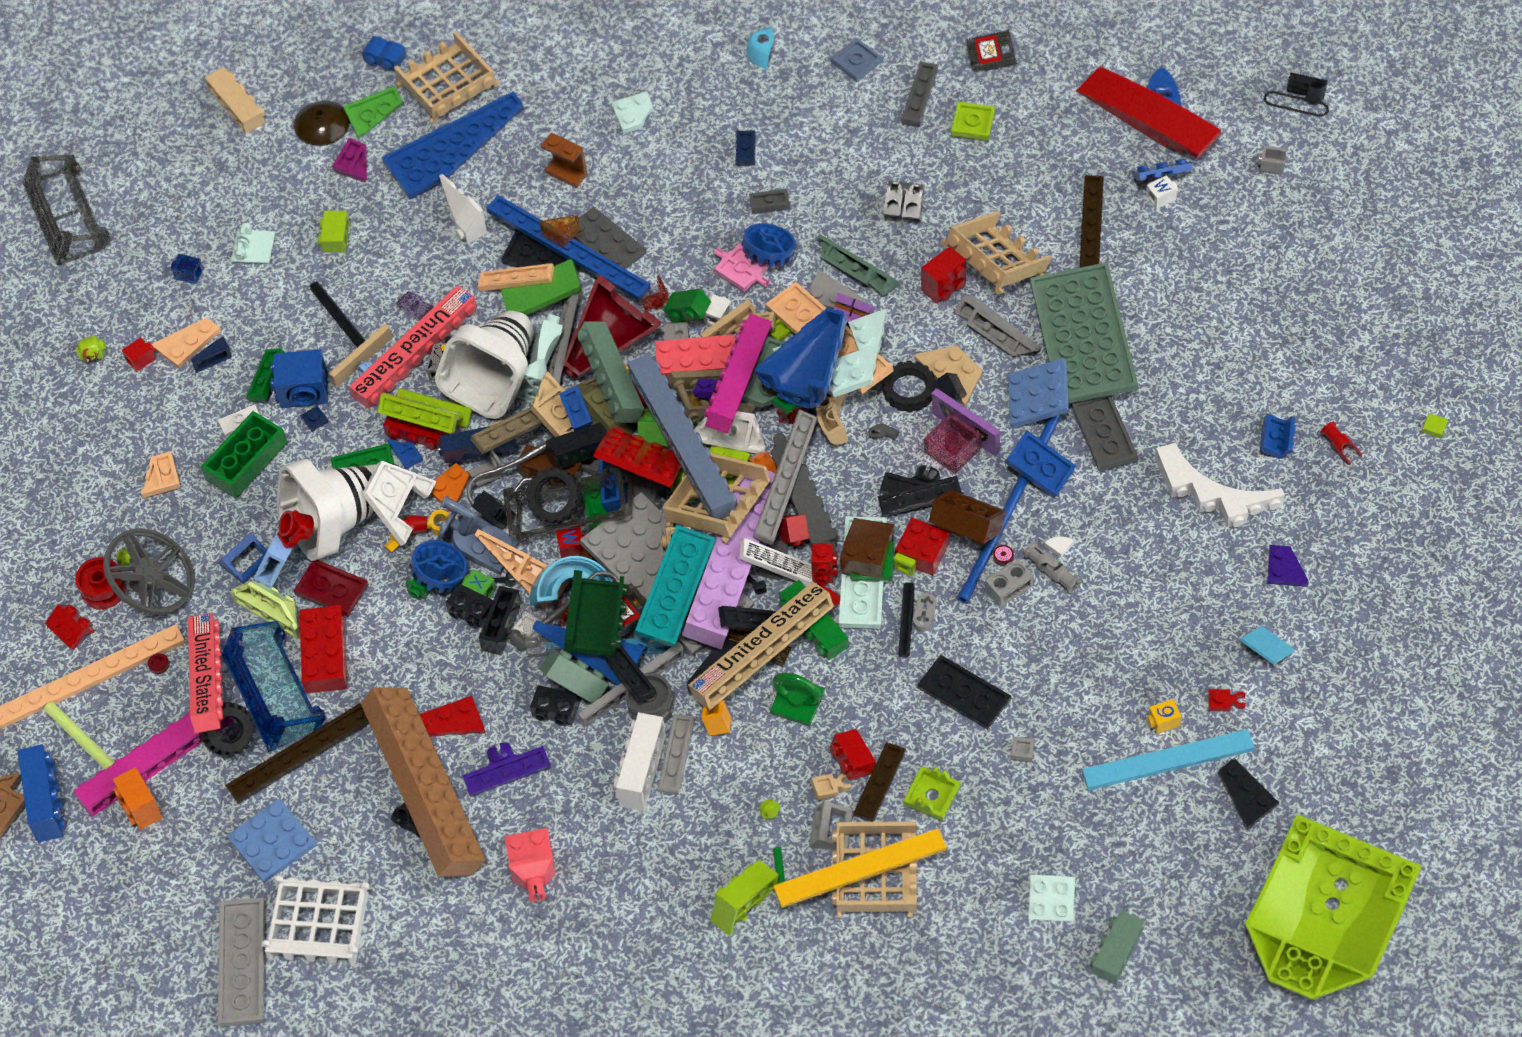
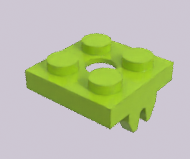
M921 766L903 800V805L943 821L961 787V782L950 778L946 770L941 773L936 766L932 770ZM936 790L939 794L938 798L929 800L926 797V792Z

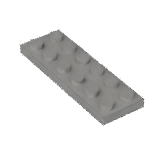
M264 898L220 901L218 1024L220 1027L264 1023L265 947H261V942L265 940Z

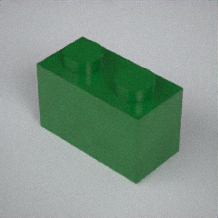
M700 288L673 292L663 312L674 323L703 319L711 300Z

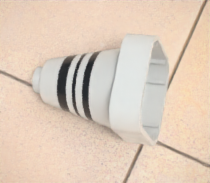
M506 311L481 327L470 324L459 327L447 342L435 374V382L439 390L447 397L466 407L472 408L473 411L491 419L502 417L515 401L527 371L528 363L526 356L534 334L529 318L521 312Z
M303 459L280 468L277 492V512L279 518L287 510H297L299 513L311 515L314 519V529L311 537L307 541L299 540L297 543L308 559L315 561L337 553L340 536L375 513L362 493L377 464L317 470L311 461Z

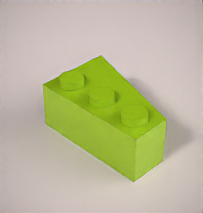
M760 859L753 865L749 864L742 874L734 876L726 887H721L714 895L715 902L710 921L730 936L734 932V925L739 920L744 922L747 919L746 912L754 905L758 907L774 890L773 887L777 885L779 874Z

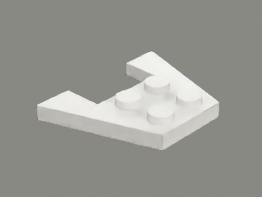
M381 461L374 469L362 495L400 546L406 544L413 528L397 516L410 490L412 489L425 499L429 497L436 481Z

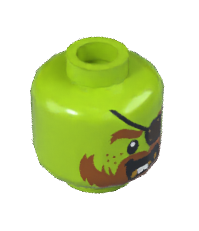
M96 335L79 340L76 347L79 359L86 363H92L104 358V350H107L104 340H99Z

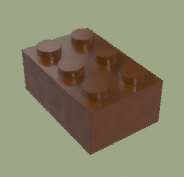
M949 490L934 499L929 522L935 524V527L939 529H948L957 536H966L975 543L983 544L1001 533L1006 511L959 492Z

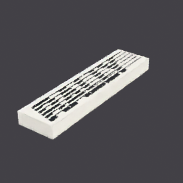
M746 538L740 541L741 560L795 581L800 580L806 585L813 582L810 563Z

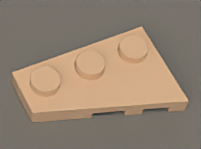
M206 317L153 343L152 346L161 356L177 368H180L217 336L221 329Z

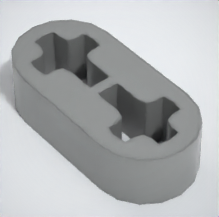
M922 594L917 600L913 616V626L917 631L925 632L932 626L936 610V599L932 594ZM930 601L927 610L924 609V603ZM922 615L925 616L926 622L924 624L919 622L922 619Z

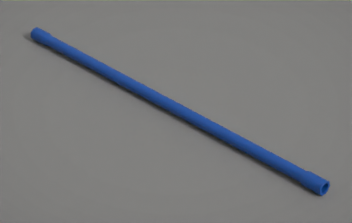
M1062 414L1048 419L1039 437L1041 441L1048 444ZM1021 474L1003 508L1006 514L1001 533L985 543L970 575L957 596V600L962 603L968 604L975 586L1029 481Z

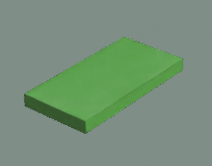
M570 259L554 266L552 283L502 289L501 293L506 310L528 315L582 291L573 260Z

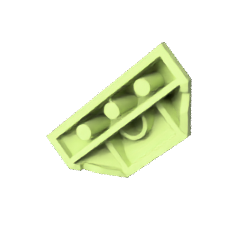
M248 582L230 591L235 603L294 638L300 639L298 612L295 601L291 597L283 596L274 587L270 588L257 582Z

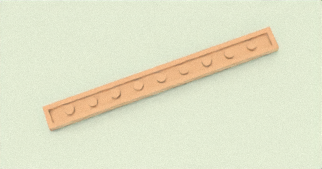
M177 624L1 705L0 730L44 710V706L50 701L55 704L147 662L154 654H164L185 644Z

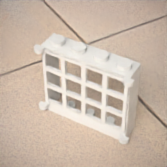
M275 876L274 883H279L268 941L263 940L261 942V947H266L265 953L268 960H273L274 953H282L286 960H293L295 954L305 955L307 961L314 962L316 956L326 957L328 962L332 964L337 963V958H348L350 965L355 966L368 899L367 890H369L370 885L364 882L361 884L356 882L341 884L338 881L326 883L314 879L299 881L295 878L283 879L280 876ZM287 890L298 891L296 901H285ZM303 891L318 892L316 903L301 902ZM323 893L338 894L337 904L321 903ZM343 895H358L357 906L342 905ZM284 906L294 907L292 920H281ZM300 907L315 908L313 922L297 921ZM320 909L335 910L333 924L318 922ZM341 910L356 911L354 925L338 924ZM280 925L291 926L288 940L277 939ZM296 926L311 927L309 941L293 940ZM316 928L332 929L329 943L314 942ZM337 929L353 930L350 944L335 943Z

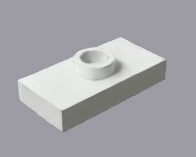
M255 405L218 419L226 438L231 435L252 411L259 414Z

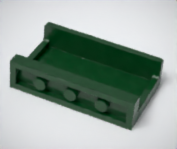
M574 570L564 650L615 657L616 648L620 649L621 636H617V634L623 628V619L620 618V614H624L626 601H622V596L627 597L628 584H624V576H620V582L582 578L583 571Z

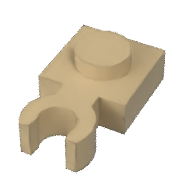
M832 774L812 777L810 781L817 800L836 797L838 790L840 792H848L851 789V784L845 785L842 783V781L847 780L846 774H841L836 779L833 778Z

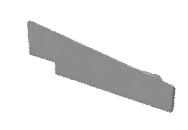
M973 295L963 296L954 312L968 319L966 324L1012 356L1041 349L1038 344Z

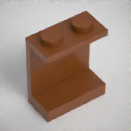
M551 132L540 145L542 149L551 152L553 160L545 168V174L578 188L587 176L583 147Z

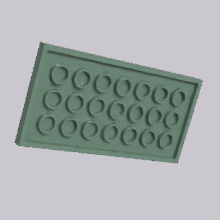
M1108 262L1030 278L1048 360L1051 362L1064 358L1067 364L1068 404L1139 390Z

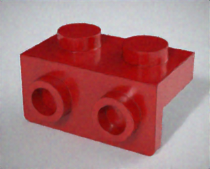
M57 604L44 624L69 648L75 649L86 633L93 634L95 629L90 625L91 622L87 618L77 613L78 610L70 604Z

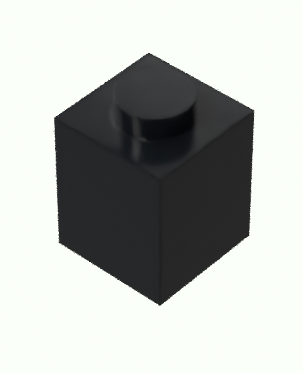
M947 372L932 382L934 389H939L958 403L962 401L961 398L967 395L957 374Z

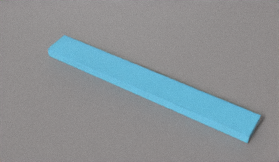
M1246 729L1083 768L1082 774L1087 789L1090 791L1252 752L1255 747L1249 730Z

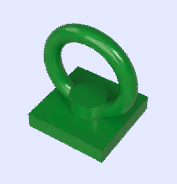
M779 673L775 675L772 683L778 693L770 709V714L810 727L825 693V688L817 686L810 680L797 674Z

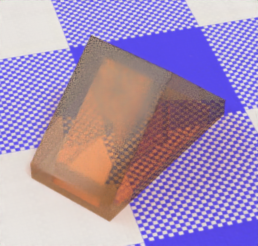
M578 215L539 221L542 236L563 248L580 231Z

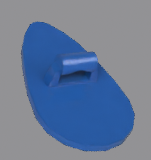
M1158 68L1151 76L1147 88L1182 106L1181 97L1174 78L1165 68Z

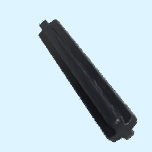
M912 582L903 584L898 655L901 658H908L910 656L915 585Z

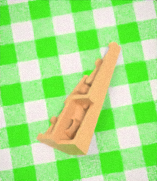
M477 529L475 536L530 594L535 578L548 565ZM564 581L560 585L557 600L565 591L569 581ZM557 600L550 604H541L540 606L547 610Z

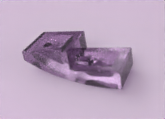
M410 291L395 303L398 308L417 321H420L434 307L424 302L420 295Z

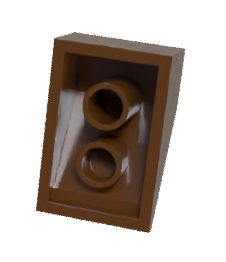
M854 518L845 538L840 556L841 572L882 579L895 524Z

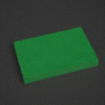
M389 443L330 457L332 468L375 465L381 461L394 465Z

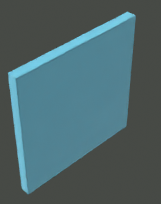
M1263 626L1240 639L1242 643L1273 665L1296 650Z

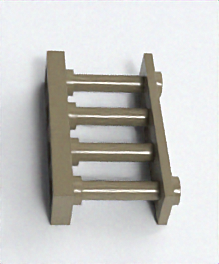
M723 369L671 371L668 375L669 388H673L678 392L685 406V416L687 418L690 417L692 422L702 421L705 418L706 408L710 404L707 398H698L701 406H693L686 390H694L698 378L722 381L719 378ZM741 400L737 411L752 413L756 406L750 403L744 404Z

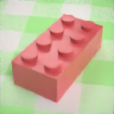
M734 334L655 341L656 360L660 366V373L668 377L671 371L727 369L724 366L735 342Z

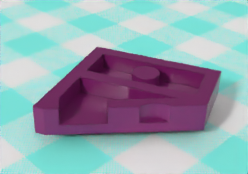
M348 138L332 165V170L366 183V144Z

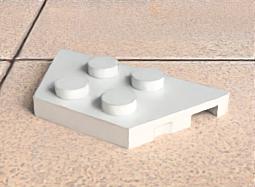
M737 411L728 434L705 426L707 417L694 429L695 433L699 432L702 443L756 454L766 452V446L755 414Z

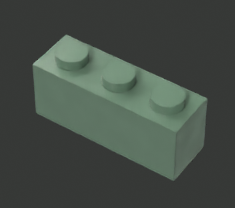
M553 648L539 670L546 677L587 701L594 703L598 700L609 685L604 679L605 674L597 669L593 671L588 669L589 665L580 659L577 661L571 659L572 655L567 651L561 649L559 652Z
M1122 910L1119 911L1117 917H1112L1108 927L1110 931L1108 935H1103L1099 944L1101 949L1099 953H1094L1090 962L1093 975L1117 984L1144 930L1145 920Z

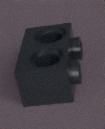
M484 490L476 496L471 506L503 530L516 515L504 503Z
M458 584L445 603L448 614L455 619L461 618L469 626L474 628L477 626L482 629L493 600Z
M538 685L530 705L532 716L541 721L551 720L562 726L566 724L573 725L580 705L579 696L575 693ZM544 703H548L547 706H540ZM563 708H568L566 711H560Z

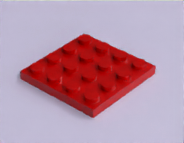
M610 427L596 448L593 457L671 488L682 468L673 451L663 448L664 446L660 443L645 441L640 435L625 433L626 431L620 427Z

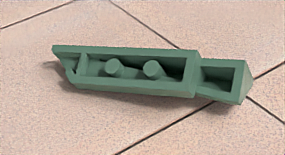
M819 233L818 239L821 241L822 247L820 253L821 257L864 284L868 285L870 283L882 295L887 294L901 284L893 277Z

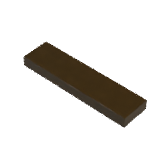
M889 742L885 743L853 812V816L869 822L875 821L905 756V748Z

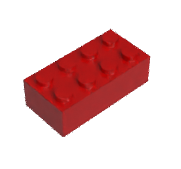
M341 605L299 610L301 678L305 693L348 689L345 617Z

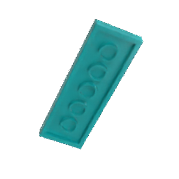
M676 524L634 634L675 648L716 538Z

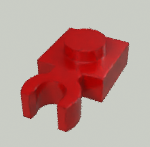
M1208 689L1209 711L1230 712L1231 706L1237 709H1245L1246 703L1238 702L1240 698L1245 699V692H1237L1234 695H1230V689Z

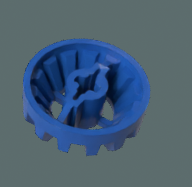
M757 223L749 226L745 230L742 240L743 252L749 257L750 261H758L759 266L762 263L767 264L768 268H771L774 264L776 267H780L788 263L791 257H793L796 246L795 238L789 231L769 223Z
M429 540L416 547L409 567L411 568L412 577L414 579L417 578L419 585L425 583L428 591L436 588L437 593H443L444 590L447 592L453 591L458 584L462 583L467 571V561L463 553L452 544L439 540ZM443 578H449L448 581H442Z

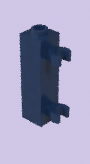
M488 427L440 436L441 444H438L440 456H444L446 463L454 462V464L457 463L460 466L463 465L462 460L489 455V451L482 454L470 440L473 434ZM516 439L494 448L495 454L502 452V457L510 456V451L517 450Z

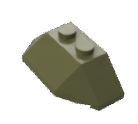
M577 385L580 388L594 424L601 422L607 432L610 427H620L626 431L625 433L632 435L634 422H615L599 385Z

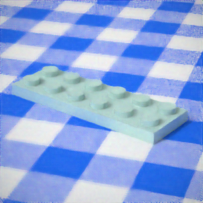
M846 516L844 541L854 518L887 523V518ZM842 572L839 627L881 629L884 581L851 580L850 573Z

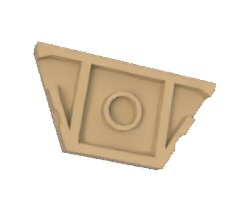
M957 345L914 355V359L917 362H921V365H926L930 371H933L936 380L947 372L957 374L967 393L966 396L961 398L962 401L960 403L964 407L968 405V400L974 392L976 384L983 374V370Z
M547 372L543 376L530 410L554 437L574 430L559 393L565 390Z

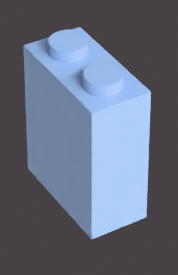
M277 534L253 578L270 588L273 587L293 549L285 548Z

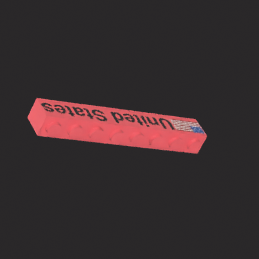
M457 285L349 386L352 398L368 409L373 405H377L380 402L381 393L391 392L397 382L406 378L409 371L414 366H418L422 359L432 352L433 345L443 341L455 328L461 326L466 317L471 316L477 308L475 297Z
M213 612L188 617L190 718L195 733L220 729V720L224 719L221 707L223 706L221 695L223 693L221 684L222 674L220 670L222 664L219 645L221 644L219 634L221 630L219 620L214 619Z

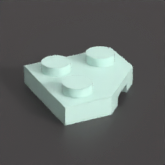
M647 91L611 102L623 134L642 128L645 119L653 110V105Z

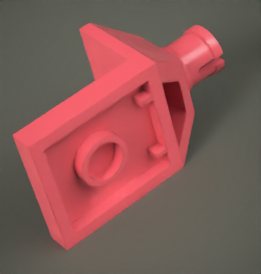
M543 828L504 836L512 881L518 886L528 889L529 901L537 902L536 892H538L539 901L544 900L546 893L543 885H547L556 873L548 829Z

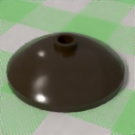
M327 100L316 101L306 105L297 113L294 120V130L297 137L302 142L312 146H326L337 142L347 133L350 126L343 106Z

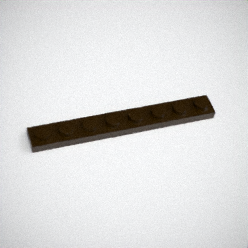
M361 703L226 784L228 791L237 804L370 724Z

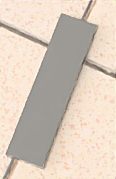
M673 715L657 789L660 793L675 795L680 793L695 717Z

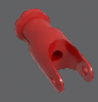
M1334 421L1329 422L1320 431L1321 435L1326 436L1336 452L1346 463L1351 465V462L1342 451L1346 448H1351L1362 457L1361 451L1345 433L1342 434Z

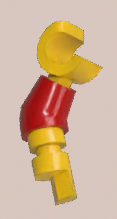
M436 510L431 513L429 519L427 516L409 515L402 519V521L413 528L410 533L411 536H414L416 533L428 532V529H431L433 534L439 536L441 529L435 524L439 521L446 522L450 515L445 510ZM390 533L389 537L391 540L384 547L392 553L400 544Z

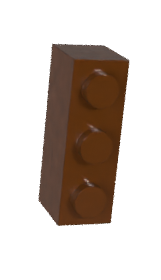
M526 444L520 456H522L523 454L527 453L535 447ZM546 451L517 465L518 473L524 478L536 477L539 471H545L546 468H554L546 456ZM582 462L562 468V470L574 475L578 482L583 475ZM551 479L545 483V485H554L562 491L569 490L566 483L560 479Z

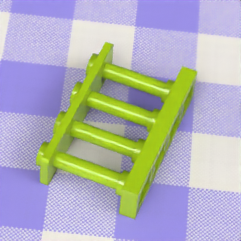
M400 388L397 391V396L385 392L381 393L377 413L452 434L455 432L456 425L465 428L469 427L472 408Z

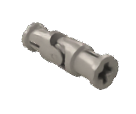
M1032 542L1025 549L1023 556L1034 561L1036 566L1056 583H1061L1067 588L1068 593L1072 594L1080 586L1082 579L1072 575L1065 565L1055 559L1049 552L1045 553L1038 547L1036 542Z

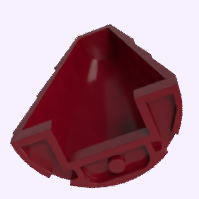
M599 275L594 281L586 307L583 308L577 330L573 333L563 363L564 373L571 379H580L593 371L577 336L584 321L606 322L619 353L656 331L662 322L647 310L643 314L617 294L615 286Z

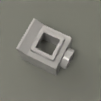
M1264 146L1263 153L1258 154L1257 165H1261L1260 171L1283 175L1287 149Z

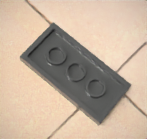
M594 206L565 228L566 233L573 239L624 269L629 268L647 253L646 248Z
M1111 395L1072 403L1071 408L1099 472L1138 461L1136 450Z

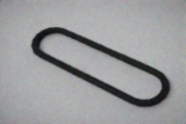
M1269 91L1264 95L1265 103L1270 106L1317 117H1323L1327 115L1329 112V107L1324 102H1321L1319 104L1324 105L1326 107V112L1323 114H1316L1312 112H1307L1299 109L1273 104L1268 102L1266 99L1269 94H1278L1306 101V99L1303 97L1294 96L1277 91Z

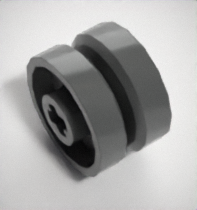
M643 673L656 689V695L637 703L626 689L625 695L629 716L632 720H636L638 712L663 717L665 723L672 716L674 710L671 685L666 678L659 674Z

